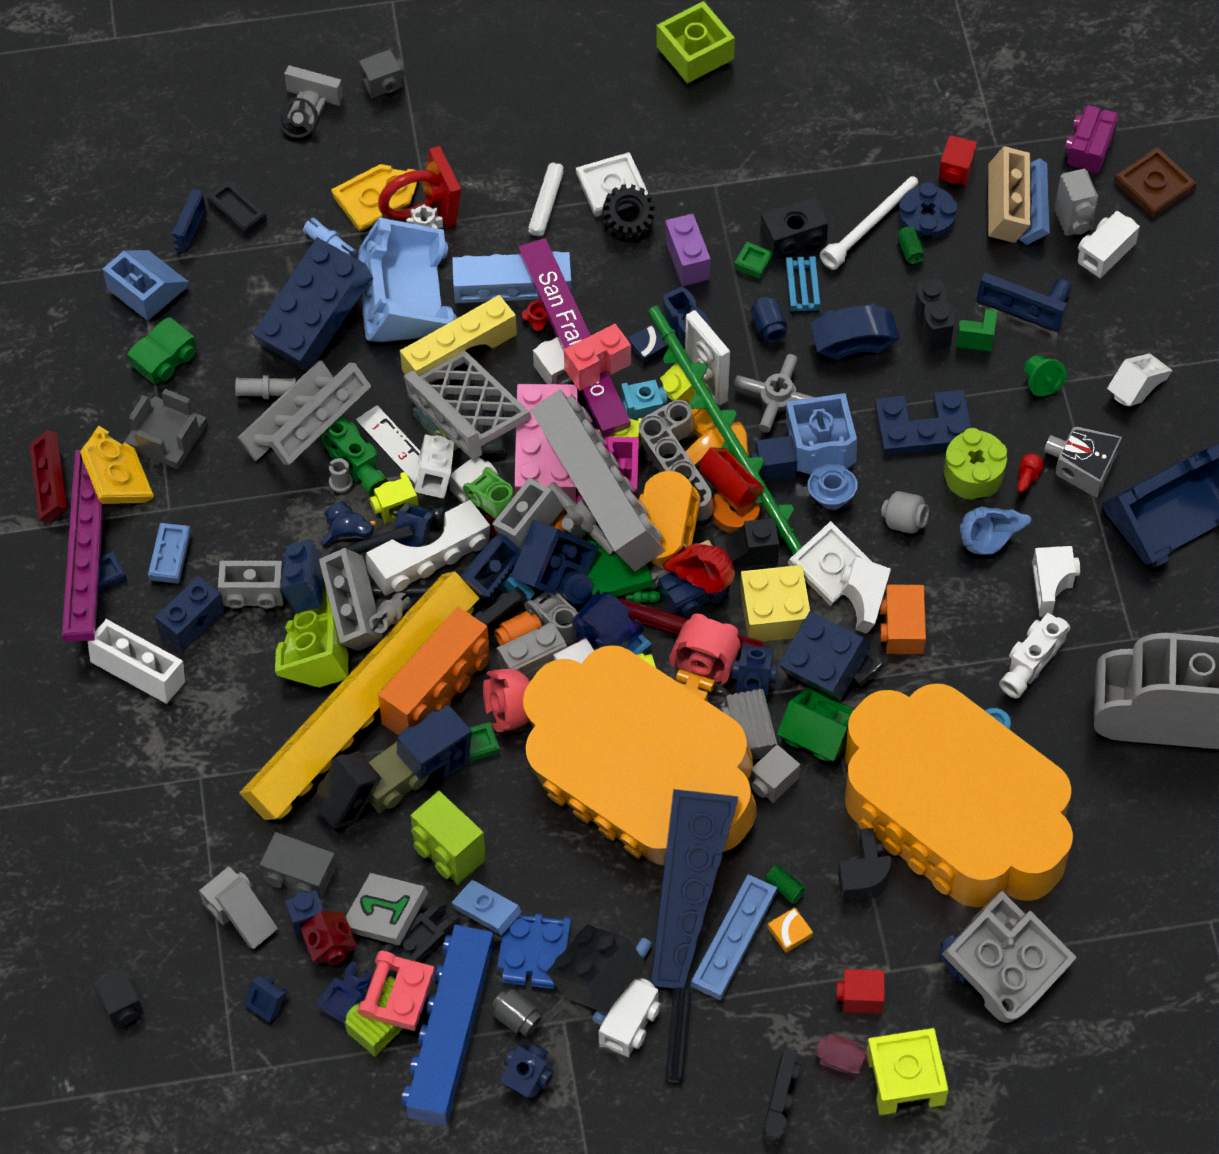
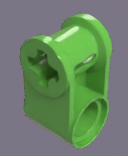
M485 467L482 470V475L472 483H465L463 485V490L469 500L490 514L495 520L515 496L512 486L489 467Z

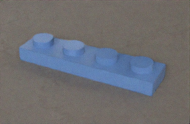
M749 874L747 875L691 981L692 988L718 1000L722 999L777 893V887Z

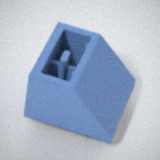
M149 250L123 251L103 268L107 289L147 321L190 285L189 281Z

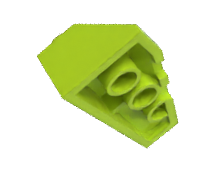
M324 582L321 606L296 613L293 620H288L285 627L288 633L284 642H279L275 658V673L277 676L319 688L342 681L348 676V650L346 646L341 645L339 642Z

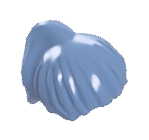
M975 508L965 514L960 524L959 530L963 545L974 554H994L1002 549L1013 533L1028 526L1031 523V517L1020 514L1012 509Z

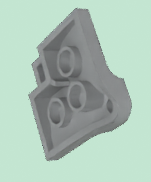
M1003 891L995 895L977 913L963 932L942 953L983 996L984 1006L998 1020L1006 1023L1013 1022L1021 1017L1077 958L1031 911L1025 914ZM1002 1002L1009 1006V1011L1005 1010Z

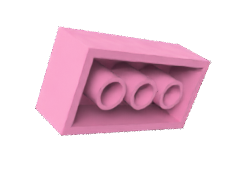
M517 384V400L530 412L531 419L516 427L515 495L530 477L547 487L555 481L576 503L577 488L530 409L559 389L568 398L573 395L578 401V388L575 384Z

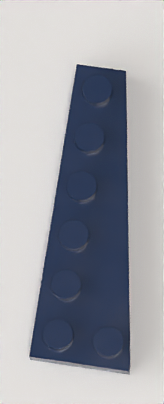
M673 788L650 981L654 986L666 988H684L726 838L728 837L738 803V796Z

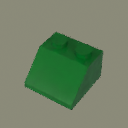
M807 687L790 700L777 735L785 738V742L791 746L805 747L813 751V755L821 760L834 761L843 754L846 748L848 723L855 708Z

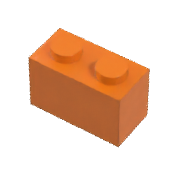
M886 585V593L882 598L879 608V615H885V623L880 624V642H886V654H924L926 641L924 585Z

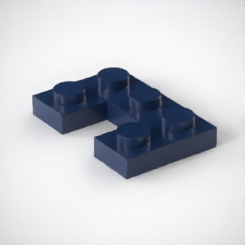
M964 390L934 393L933 401L937 418L909 421L905 396L875 399L874 406L883 454L892 455L947 449L950 442L956 436L971 428Z

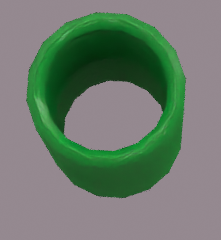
M914 227L902 228L897 233V237L908 263H918L923 260L925 253L916 229Z
M775 865L765 877V882L777 887V891L785 896L789 902L791 901V903L797 902L806 890L802 883L800 884L798 880L779 865Z

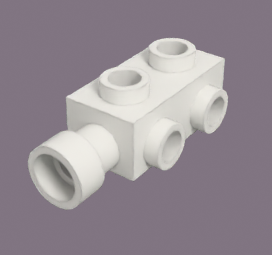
M1047 613L1041 621H1034L1027 632L1028 637L1023 643L1020 641L1016 643L1009 655L1012 658L1010 672H1007L999 682L1001 689L1007 695L1019 698L1027 689V683L1031 684L1039 676L1040 671L1049 660L1057 654L1058 649L1066 640L1067 633L1070 631V625L1064 619Z

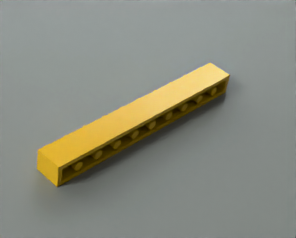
M455 571L442 574L239 792L264 820L281 819L287 815L292 809V801L297 796L301 797L307 793L313 786L311 781L318 773L326 772L330 768V763L333 761L332 758L338 751L346 750L354 741L352 736L359 729L366 728L374 720L375 716L373 713L379 708L378 694L457 607L471 615L474 611L473 605L479 597Z

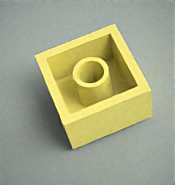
M802 565L741 571L740 594L747 637L762 642L793 639L810 611Z

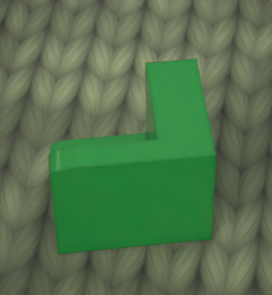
M985 309L983 323L961 320L956 347L992 351L997 311Z

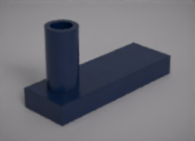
M984 273L980 281L976 300L1058 331L1062 325L1067 306L1065 300L1072 287L1068 281L1058 279L1048 296Z

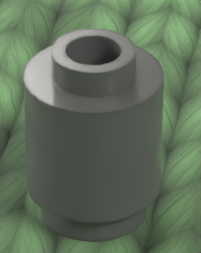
M511 989L508 993L503 990L492 1003V1007L495 1008L493 1016L517 1035L522 1033L525 1037H528L542 1019V1015L537 1012L538 1008L514 989Z

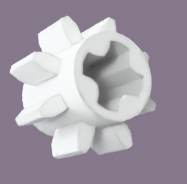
M425 204L415 210L411 209V218L406 219V223L437 229L443 227L442 217H438L437 208L432 209L429 206H425Z

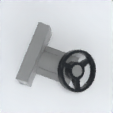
M289 65L285 72L287 92L298 94V96L286 101L280 108L278 115L279 125L287 135L294 138H303L310 135L317 126L318 118L326 102L340 105L343 99L341 79ZM294 102L287 119L283 120L285 108ZM292 123L294 126L304 127L307 132L295 135L290 133L284 125Z

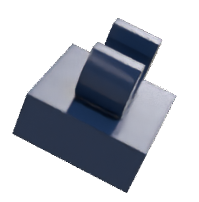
M259 975L252 980L244 1005L270 1023L278 1016L281 1004L284 1002L288 990L286 988L280 990L273 985L275 980L272 978L266 980Z

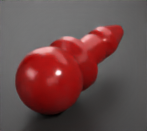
M1028 453L1020 461L1018 469L1020 478L1017 482L1020 493L1028 489L1030 483L1037 480L1039 474L1043 471L1044 462L1038 454Z

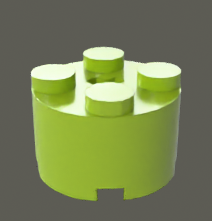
M968 428L964 433L956 436L947 448L944 465V476L949 489L965 499L987 498L995 494L1000 489L1004 480L1007 448L992 434L979 431L976 428Z

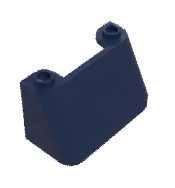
M1219 444L1196 452L1101 503L1106 515L1145 565L1152 563L1153 567H1157L1169 561L1170 557L1168 554L1173 552V549L1219 525Z

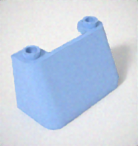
M378 218L362 242L358 254V260L366 264L373 276L361 294L365 335L368 341L389 342L423 338L456 319V315L451 307L441 306L437 266L441 259H445L448 252V244L445 242L443 229Z

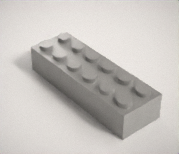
M559 389L531 408L530 411L614 551L634 571H637L665 552L660 542L664 539L662 533L655 523H652L648 518V515H650L642 501L634 495V487L628 478L620 472V464L614 455L608 452L605 447L607 445L600 432L594 429L591 424L593 422L586 409L580 406L573 395L568 398Z

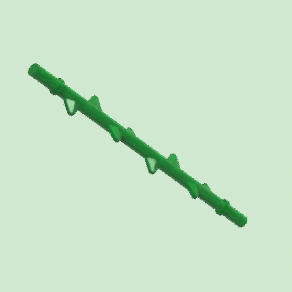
M658 305L653 306L648 310V313L661 333V339L665 340L668 345L667 352L663 358L664 363H679L696 392L689 403L691 409L707 410L725 440L722 448H727L765 487L753 504L762 503L770 517L775 519L776 527L781 534L780 538L785 540L792 554H796L802 548V545L794 533L795 529L791 528L788 523L794 511L793 506L777 505L759 475L765 460L763 457L749 458L731 428L737 416L736 411L720 410L702 380L708 369L707 364H693L675 335L676 331L670 327Z

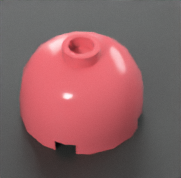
M515 669L488 671L487 675H490V679L484 680L483 699L486 713L488 714L493 711L497 722L491 723L492 728L496 732H505L523 727L530 721L523 705L524 693L530 680L521 671Z

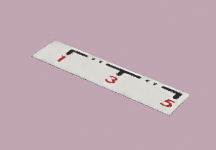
M376 405L356 420L415 483L420 451Z

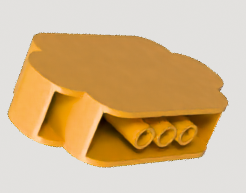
M604 646L590 653L582 664L570 659L551 661L544 665L528 684L523 697V705L533 729L526 742V755L542 787L549 792L547 796L560 806H563L564 803L574 809L573 814L583 822L588 824L591 820L599 826V832L608 839L614 841L615 838L621 840L625 844L624 848L636 858H640L643 855L650 861L664 866L673 788L738 796V803L723 852L737 846L753 826L757 808L748 782L752 772L753 757L747 745L746 735L740 724L628 649L620 646Z
M929 684L916 690L910 697L893 690L878 691L866 697L854 709L848 723L845 760L848 766L845 806L852 819L858 823L860 829L873 828L874 836L881 840L884 848L892 855L898 854L907 861L912 871L918 875L923 874L940 893L944 895L949 894L959 903L969 907H984L1001 891L1018 900H1036L1047 895L1058 884L1064 875L1073 840L1072 828L1065 818L1071 797V784L1061 768L958 690L948 685Z

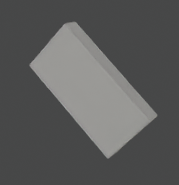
M238 877L215 896L221 908L250 948L254 949L278 929L244 878Z

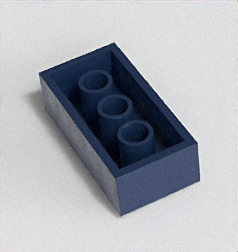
M317 237L252 334L262 347L307 372L315 365L373 276L365 263Z

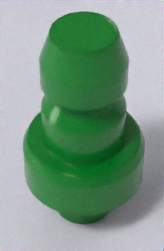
M639 590L625 594L624 599L640 604L647 603L648 601L656 603L660 601V592Z

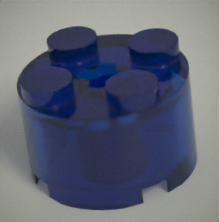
M597 590L571 622L578 630L575 634L578 640L581 641L587 638L590 645L592 644L597 649L604 646H620L629 649L644 633V627L638 618L634 623L628 616L631 611L621 601L605 591L601 594L600 590Z

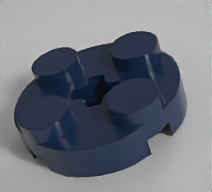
M925 182L920 187L909 190L902 197L899 204L900 224L903 228L914 227L919 238H923V235H932V238H939L947 234L954 226L957 203L948 192L936 187L935 184ZM923 209L933 210V215L929 213L923 215Z

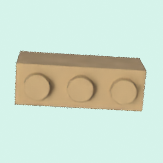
M1003 146L988 164V236L1015 243L1030 226V153Z

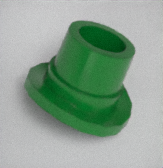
M1042 355L1031 357L1024 366V373L1029 378L1028 387L1031 393L1036 396L1053 394L1064 385L1067 378V370L1060 361L1051 358L1046 359Z

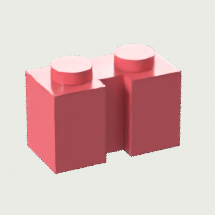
M616 323L564 349V370L579 391L600 381V373L607 370L612 375L631 365V344Z

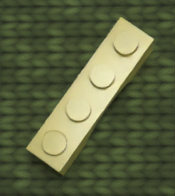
M500 295L400 350L402 371L406 375L414 370L418 375H421L473 346L484 344L492 349L517 335L515 313ZM434 379V380L430 381L429 384L433 383L434 381H436V380H438V379Z

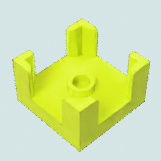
M934 1028L868 1038L866 1055L869 1068L873 1067L878 1088L876 1101L879 1115L895 1113L898 1103L930 1098L929 1107L946 1104L948 1086Z

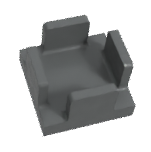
M164 389L162 399L154 396L150 401L149 397L143 395L129 416L132 430L125 443L135 448L137 453L179 470L205 429L207 419L193 412L189 398L170 390Z

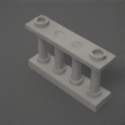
M318 361L237 438L254 461H257L272 448L283 464L290 465L353 405L371 385L355 363H348L333 377L322 361Z

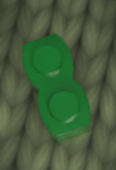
M168 317L160 322L148 336L138 341L127 355L130 365L156 385L161 381L168 380L173 375L176 366L190 361L196 353L197 345L195 337L171 317Z

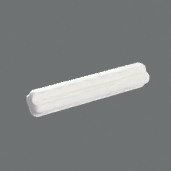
M552 162L548 165L529 224V233L532 236L541 237L544 235L563 176V166L561 164Z

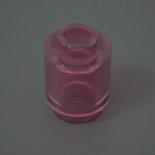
M830 1032L828 1038L821 1037L815 1055L821 1057L819 1062L821 1065L848 1075L850 1072L858 1074L867 1049L860 1047V1043Z

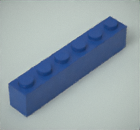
M454 925L452 936L446 935L443 945V954L446 955L444 965H438L435 975V984H438L436 995H430L427 1004V1014H430L428 1025H422L418 1043L422 1044L420 1055H414L411 1063L410 1074L414 1075L411 1086H405L402 1097V1105L406 1106L409 1119L447 1126L494 948L493 932Z

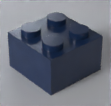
M809 611L780 661L779 666L787 676L840 702L867 656L870 647L863 637Z

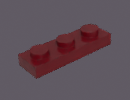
M47 430L29 446L39 521L50 523L65 511L67 506L58 435L56 432Z

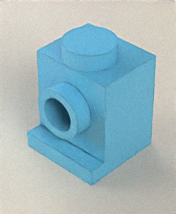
M656 379L633 385L621 384V401L630 419L638 421L639 418L643 419L648 414L668 404L664 387H658Z

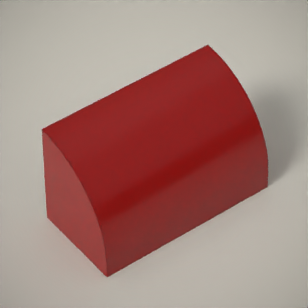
M710 447L700 462L699 471L703 477L740 515L746 514L765 488L727 448Z

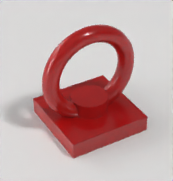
M441 147L429 149L427 170H415L404 173L390 181L383 188L378 198V209L384 217L390 220L404 221L411 218V209L415 210L425 204V206L431 208L435 206L445 228L456 226L461 187ZM414 182H423L426 198L422 202L406 209H393L390 207L389 201L399 189Z

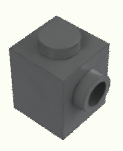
M391 50L359 60L361 79L371 98L394 92L396 89L403 87L402 75L405 74L404 66L399 58L395 59Z

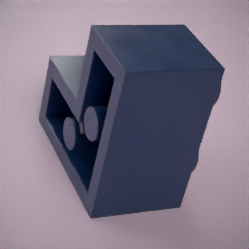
M533 520L510 577L555 595L566 567L588 575L599 546Z
M447 705L439 711L434 710L430 712L416 726H409L404 729L399 737H397V755L419 780H422L434 771L445 780L469 764L472 730Z

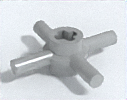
M793 354L786 356L780 374L771 375L765 382L740 375L736 376L735 387L759 393L766 405V410L759 425V429L763 432H770L777 412L786 411V402L815 398L796 392L791 376L798 358Z
M555 481L552 482L548 487L553 490L562 507L567 511L566 516L561 520L562 527L580 539L588 533L611 555L614 549L603 531L596 524L597 521L584 499L581 498L576 504Z

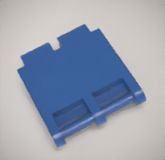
M538 913L535 916L519 915L502 935L497 965L498 972L503 973L502 983L525 985L527 976H531L533 987L555 989V984L546 972L553 965L555 959L568 947L572 918L565 917L564 920L544 918L543 914Z

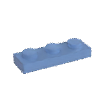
M1040 158L1030 163V226L1019 238L1026 245L1050 234L1047 163Z

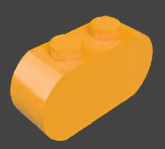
M664 471L651 477L645 484L644 494H641L639 497L650 514L648 518L652 523H655L664 537L660 542L665 552L650 561L651 564L660 568H664L663 564L668 559L692 545L701 499L699 492L684 475L675 471Z

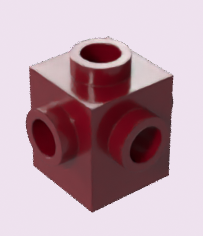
M320 911L300 928L313 962L328 963L329 965L341 963L346 959V955L357 947L344 913Z

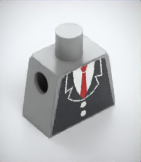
M1073 427L1067 441L1050 435L1044 452L1058 457L1055 471L1057 476L1088 494L1098 497L1118 455L1122 437L1081 427Z

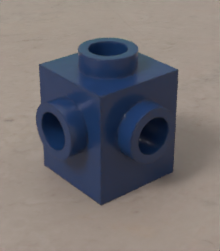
M742 645L740 660L734 661L732 678L737 679L736 691L747 692L761 688L764 694L768 695L769 684H776L778 665L772 664L774 648Z
M531 1043L530 1046L520 1045L517 1049L513 1048L507 1055L504 1066L507 1068L500 1082L527 1098L537 1097L541 1088L545 1089L551 1082L554 1071L551 1069L555 1061L547 1057L549 1052L535 1043Z

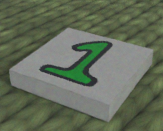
M370 873L346 915L352 934L400 945L428 894L427 889L422 885Z

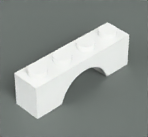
M468 500L444 513V532L438 540L422 547H409L392 539L366 553V570L385 596L394 591H402L417 579L427 578L435 570L446 564H454L462 556L484 548L489 542L490 524L473 502Z

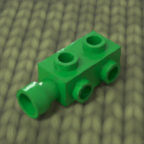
M341 415L321 434V442L329 451V455L334 459L342 458L346 460L349 465V474L356 483L362 482L361 486L370 496L375 495V488L388 482L380 470H376V458L378 455L374 446L369 442L366 443L361 438L354 423H348Z

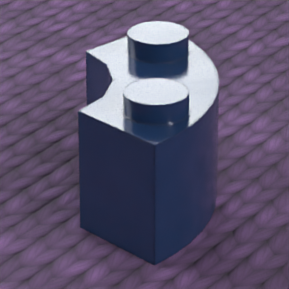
M877 304L849 307L837 311L828 310L822 313L820 318L810 323L817 352L834 360L860 352L879 354L899 340L892 310L879 307Z

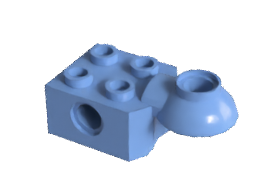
M846 394L786 402V427L788 435L792 436L797 457V471L811 475L808 479V490L814 500L827 509L842 507L853 498L857 491V479L847 469L857 462V437Z

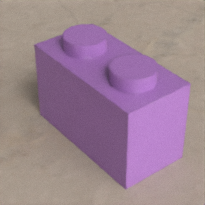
M689 214L665 220V242L681 285L686 286L710 280L711 259L694 215Z

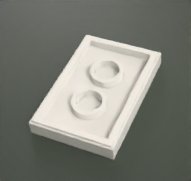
M693 310L686 315L685 352L693 364H707L708 369L703 380L709 387V392L715 402L720 406L728 401L730 350L696 310Z

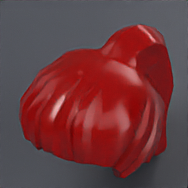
M692 544L663 564L666 571L676 573L679 578L686 579L692 585L697 586V588H703L708 594L720 593L733 582L735 576L734 566L727 552L722 547L705 544Z

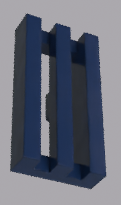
M192 189L172 232V237H175L173 240L174 244H176L175 251L183 253L187 251L206 210L204 195L200 190Z

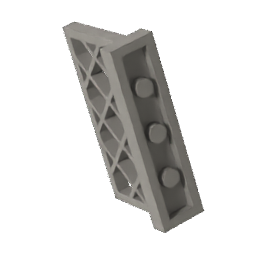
M466 351L457 354L421 375H418L414 370L404 375L408 397L472 460L482 455L481 446L531 419L530 412ZM463 363L469 366L467 371H453L454 368ZM434 379H444L442 385H430L429 382ZM451 379L464 380L463 386L449 385ZM471 380L484 381V386L469 385ZM446 394H460L459 400H445ZM466 395H481L479 401H465ZM487 395L500 396L501 399L500 402H486ZM462 409L476 410L475 416H462L461 411ZM483 410L497 411L495 417L481 416ZM503 411H516L518 413L513 417H502ZM478 425L492 426L491 429L482 434L477 431Z

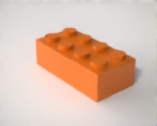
M457 607L378 694L382 724L399 736L407 727H414L422 722L430 712L434 710L439 711L447 705L450 706L451 699L458 692L462 693L468 687L471 677L476 671H482L490 660L487 626L460 607Z

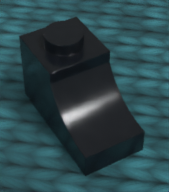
M775 519L744 521V525L738 530L724 536L714 537L713 546L722 547L727 552L734 568L778 563L779 540Z

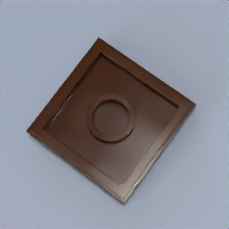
M1158 147L1116 174L1114 182L1152 217H1155L1196 188V182Z

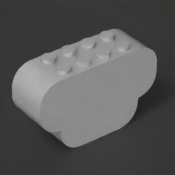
M1156 633L1140 638L1134 644L1133 649H1119L1103 654L1097 661L1095 673V730L1106 738L1119 741L1219 749V637Z

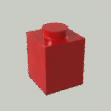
M950 135L940 162L938 179L966 186L975 161L977 142Z
M844 969L843 981H837L836 1000L843 1001V1013L882 1014L884 1006V970Z

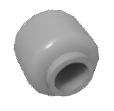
M896 491L889 500L886 499L884 501L881 513L882 517H885L889 529L916 533L927 524L929 506L925 504L923 497L920 495Z

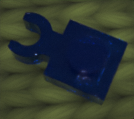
M351 962L346 967V978L344 981L335 977L317 1001L318 1009L344 1024L349 1010L363 999V994L358 989L366 987L371 980V973L368 970L360 978L353 977L357 970L356 963Z

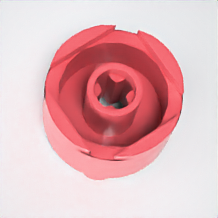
M693 614L690 620L686 621L681 628L669 657L670 664L673 669L676 664L679 669L715 680V682H721L722 685L727 682L733 668V663L741 649V643L737 637L739 632L731 624H722L708 619L702 614Z

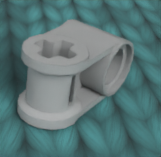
M558 590L555 595L545 591L533 601L528 600L525 602L526 611L530 615L536 614L542 626L550 622L555 624L566 644H571L577 640L580 634L578 612L560 595ZM563 623H569L567 626H561Z

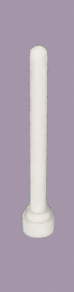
M909 177L839 243L827 245L820 252L822 262L830 269H837L845 261L846 252L889 213L909 190L918 185V179L916 177Z

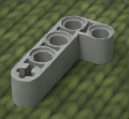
M675 400L641 419L639 423L640 437L643 447L660 472L675 471L690 477L688 480L701 497L697 520L702 521L708 519L714 511L712 493L678 442L692 433L694 419L690 405L686 401ZM677 417H685V419L681 421L674 420ZM652 431L659 432L657 435L654 436L648 435ZM666 454H674L671 458H663Z

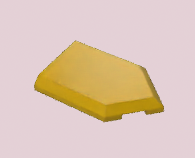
M380 164L331 189V192L336 202L358 231H362L374 225L378 218H386L378 209V198L383 188L396 177L415 170L392 169V166ZM417 182L399 189L389 201L390 207L393 209H404L410 206Z
M98 426L81 449L80 454L99 501L102 504L146 503L152 500L154 495L135 448L125 442L122 445L108 436L109 432Z

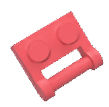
M378 951L375 959L377 966L365 1001L360 1002L357 1013L367 1019L415 1031L435 973V968L427 964L396 957L387 951ZM388 971H397L398 973L386 1008L378 1007L377 1003Z

